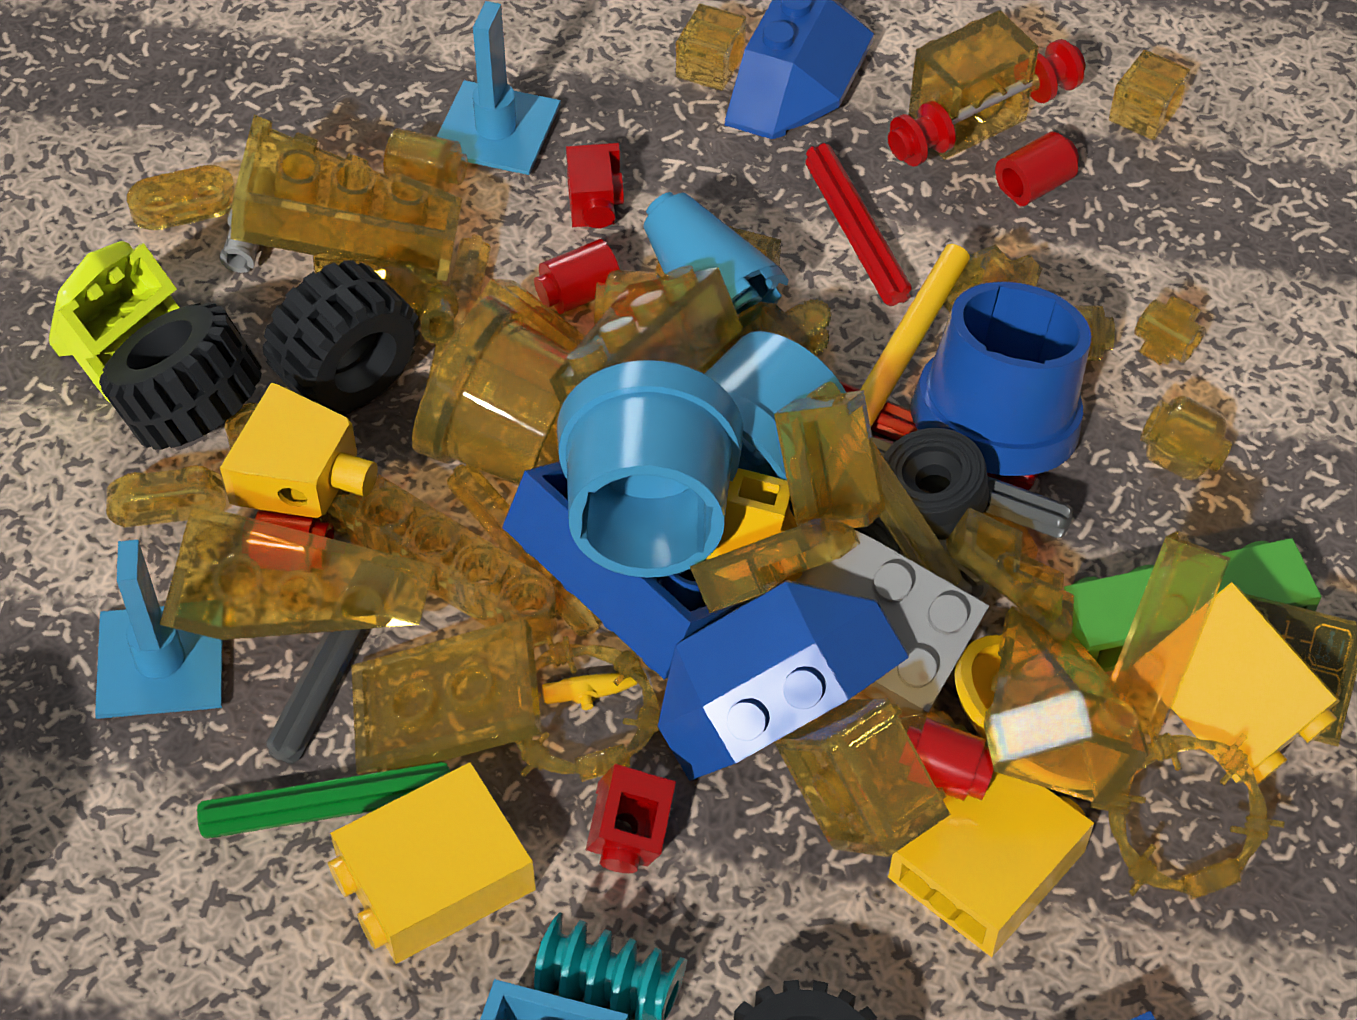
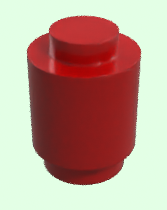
M926 718L922 729L909 726L896 763L908 767L904 780L962 801L965 800L967 795L982 801L990 783L999 751L984 746L986 741L984 738Z

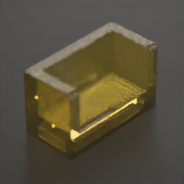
M864 390L794 399L774 413L798 534L866 527L886 510Z

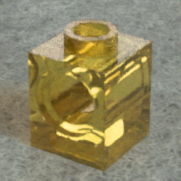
M699 3L676 41V77L723 91L743 57L746 40V17Z
M1144 49L1116 84L1108 120L1151 140H1155L1182 105L1190 69Z

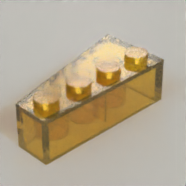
M254 114L233 195L232 240L340 261L354 260L357 264L363 262L371 267L444 281L448 280L462 198L398 172L391 177L372 170L368 166L369 161L351 153H348L346 159L318 148V140L299 132L293 138L273 130L272 121Z
M688 265L676 268L659 279L628 284L549 379L560 406L562 407L569 393L580 382L590 375L616 364L654 360L680 364L697 371L743 330L719 268L694 271L693 266Z

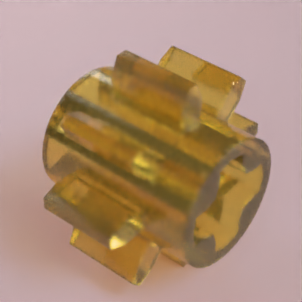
M1173 295L1167 304L1158 299L1153 300L1144 310L1135 327L1134 334L1145 341L1139 349V353L1159 365L1163 363L1168 365L1173 358L1181 363H1185L1194 354L1205 334V327L1195 322L1201 309Z

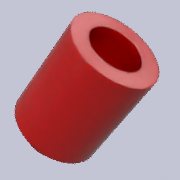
M1048 132L1000 159L995 167L996 180L1000 189L1017 205L1023 207L1073 179L1078 172L1079 154L1076 146L1070 139L1063 137L1057 132Z
M598 239L540 263L539 276L534 278V285L542 304L546 308L554 306L559 314H563L622 288V275L611 248L604 240Z

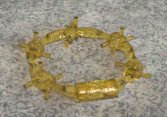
M546 634L545 639L549 650L522 669L516 677L512 678V683L504 688L502 698L489 696L488 702L502 704L505 707L506 719L517 747L521 751V758L528 764L520 772L523 777L533 768H538L540 771L545 769L559 774H578L581 782L604 776L614 764L630 768L629 758L641 750L651 739L653 733L659 730L657 726L661 711L659 710L657 697L645 671L640 665L641 660L635 656V652L632 649L622 652L616 648L603 645L585 646L569 644L568 636H564L561 642L554 644L551 635ZM588 655L613 664L614 670L620 674L613 681L616 686L625 678L632 677L642 688L643 707L638 711L637 720L623 719V724L637 726L638 728L627 747L622 743L576 757L574 759L575 763L549 754L548 747L542 744L550 736L548 732H544L537 740H533L531 735L526 736L520 726V710L525 708L527 697L541 698V693L526 690L540 668L553 664V668L556 669L560 665L568 663L571 673H576L577 669L572 658Z
M1147 725L1151 744L1143 748L1134 757L1128 769L1116 782L1113 790L1107 792L1108 798L1105 800L1107 804L1093 801L1091 803V808L1109 811L1110 828L1119 845L1122 858L1128 867V875L1137 881L1129 893L1134 896L1142 885L1148 884L1156 888L1186 893L1190 900H1194L1241 882L1240 873L1247 865L1250 857L1259 848L1262 840H1266L1269 837V826L1284 828L1285 825L1284 821L1267 818L1265 799L1256 783L1253 770L1248 763V755L1243 753L1242 749H1239L1247 739V736L1242 733L1235 743L1229 746L1219 741L1203 740L1187 735L1171 736L1169 733H1164L1163 735L1156 736L1153 725ZM1201 749L1218 758L1220 766L1228 770L1219 781L1222 785L1225 786L1230 778L1237 774L1248 787L1250 814L1245 817L1247 822L1244 823V826L1246 828L1230 826V832L1247 836L1243 850L1236 858H1227L1182 875L1181 880H1174L1157 871V865L1148 859L1157 847L1151 844L1143 855H1139L1129 844L1126 832V814L1130 813V801L1143 804L1146 802V797L1130 795L1129 791L1135 775L1154 761L1163 762L1165 759L1171 758L1175 770L1178 771L1182 769L1177 756L1178 752Z

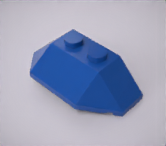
M772 0L744 50L727 110L725 126L769 139H776L785 136L786 130L806 125L839 108L874 41V33L843 4L835 0Z
M786 580L675 645L657 727L687 778L691 781L738 763L850 700L908 659L910 655L877 600L860 596L856 597L830 589Z

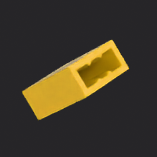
M1233 582L1228 584L1134 664L1236 783H1242L1251 776L1257 784H1260L1287 761L1280 751L1300 735L1309 743L1337 720V717L1330 709L1338 704L1340 700Z
M999 754L983 800L981 801L967 795L965 800L962 801L944 794L893 849L888 878L982 951L993 957L1086 851L1094 822L1086 817L1081 807L1073 800L1065 796H1057L1036 781L1033 775L1018 768Z
M471 762L330 833L336 858L329 861L328 866L339 890L344 897L356 893L365 909L357 913V917L368 941L374 949L385 945L396 964L536 890L532 859Z

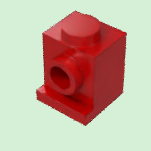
M619 143L566 146L567 182L572 228L589 226L600 229L614 225V205L624 204Z
M614 764L597 784L596 794L598 796L586 851L600 854L599 864L614 872L630 874L636 873L639 865L648 867L662 852L676 781ZM619 819L630 824L633 834L615 829V821Z

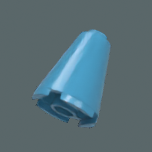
M667 192L656 198L646 210L648 216L643 227L692 337L702 348H712L722 344L716 335L731 327L739 332L752 327L778 303L782 295L776 287L779 283L788 285L789 282L782 269L687 193L674 195L672 192Z

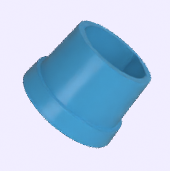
M762 331L751 332L744 335L704 374L728 392L741 414L744 435L738 468L793 482L789 506L797 520L812 495L814 479L852 424V406L845 389L837 377L813 353L781 335Z
M642 360L625 362L604 368L584 379L569 393L563 402L557 420L559 460L562 471L567 479L569 529L576 545L588 558L613 572L648 578L684 572L700 564L713 553L723 535L729 481H733L739 467L744 435L739 409L732 397L722 386L705 374L687 366L665 361Z

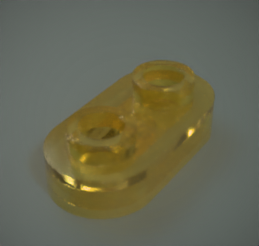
M203 165L144 178L136 182L127 193V204L131 218L136 225L147 230H161L222 216L235 205L237 196L233 177L226 169L216 165Z
M199 465L160 472L128 473L111 482L106 490L107 517L121 527L214 518L221 514L226 507V490L222 476L213 470Z

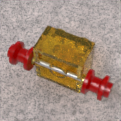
M1001 10L979 20L971 21L966 26L937 40L927 42L922 47L916 49L908 115L901 114L893 118L890 123L888 144L893 155L910 166H918L927 160L928 148L931 147L943 160H946L1025 121L1030 97L1038 103H1047L1056 97L1058 86L1070 91L1083 83L1086 68L1083 54L1068 41L1058 39L1048 44L1044 57L1038 53L1039 46Z

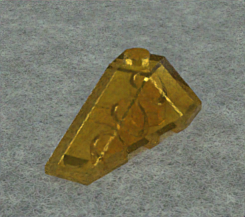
M192 503L160 625L219 640L420 625L435 565Z
M1011 606L1005 616L998 655L1001 657L1000 668L993 677L991 690L995 692L993 703L986 711L983 724L994 772L1108 807L1150 755L1137 710L1064 623Z

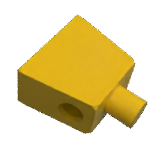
M270 383L220 466L229 504L319 518L326 514L339 489L367 497L375 485L378 465L376 462L357 457L353 425L347 417L280 385Z

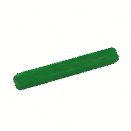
M439 762L201 801L197 806L198 827L202 837L210 839L368 813L449 773L450 769L447 763Z

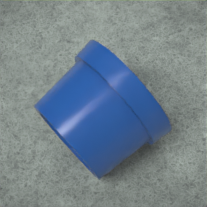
M990 282L967 289L955 300L937 352L922 370L913 393L910 409L917 430L943 428L965 435L978 446L983 454L987 473L1025 476L1043 473L1060 466L1072 456L1077 448L1083 418V403L1080 393L1091 344V330L1086 319L1072 304L1063 298L1032 285L1015 282Z

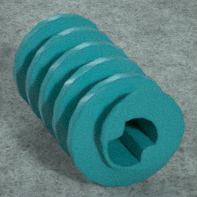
M559 912L554 917L541 941L534 969V990L554 994L559 988L560 997L579 1002L584 997V1003L606 1009L610 1005V1010L628 1014V1020L634 1014L635 1020H667L682 985L687 959L680 957L667 973L662 971V950L654 948L642 964L637 962L636 940L630 938L620 952L616 954L611 952L612 931L604 929L592 945L586 943L587 922L579 920L567 936L562 934L563 913Z

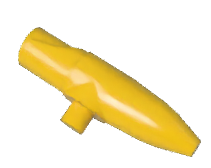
M601 673L570 677L559 682L542 684L543 700L546 705L574 701L576 704L581 703L583 710H590L594 706L593 701L597 698L617 694L637 685V677L622 673Z

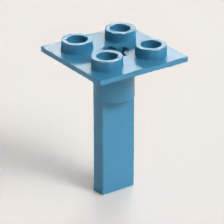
M485 1L473 26L478 83L463 81L430 149V154L530 175L559 110L561 100L514 91L507 84L502 7L499 3Z
M139 540L118 541L117 584L126 609L100 612L96 719L222 708L223 602L160 607Z

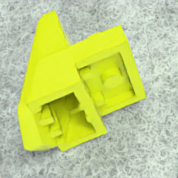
M119 241L90 252L58 291L49 333L50 346L59 357L73 355L105 399L110 402L102 392L101 385L99 384L100 376L104 373L103 368L115 351L137 330L157 317L180 308L171 296L177 288L144 243L139 244L133 249L129 243Z

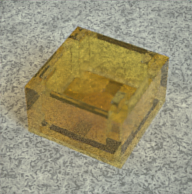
M850 699L774 742L824 836L834 850L890 857L951 815L943 801L947 796L942 787L936 788L898 717L902 714L898 704H891L889 699Z

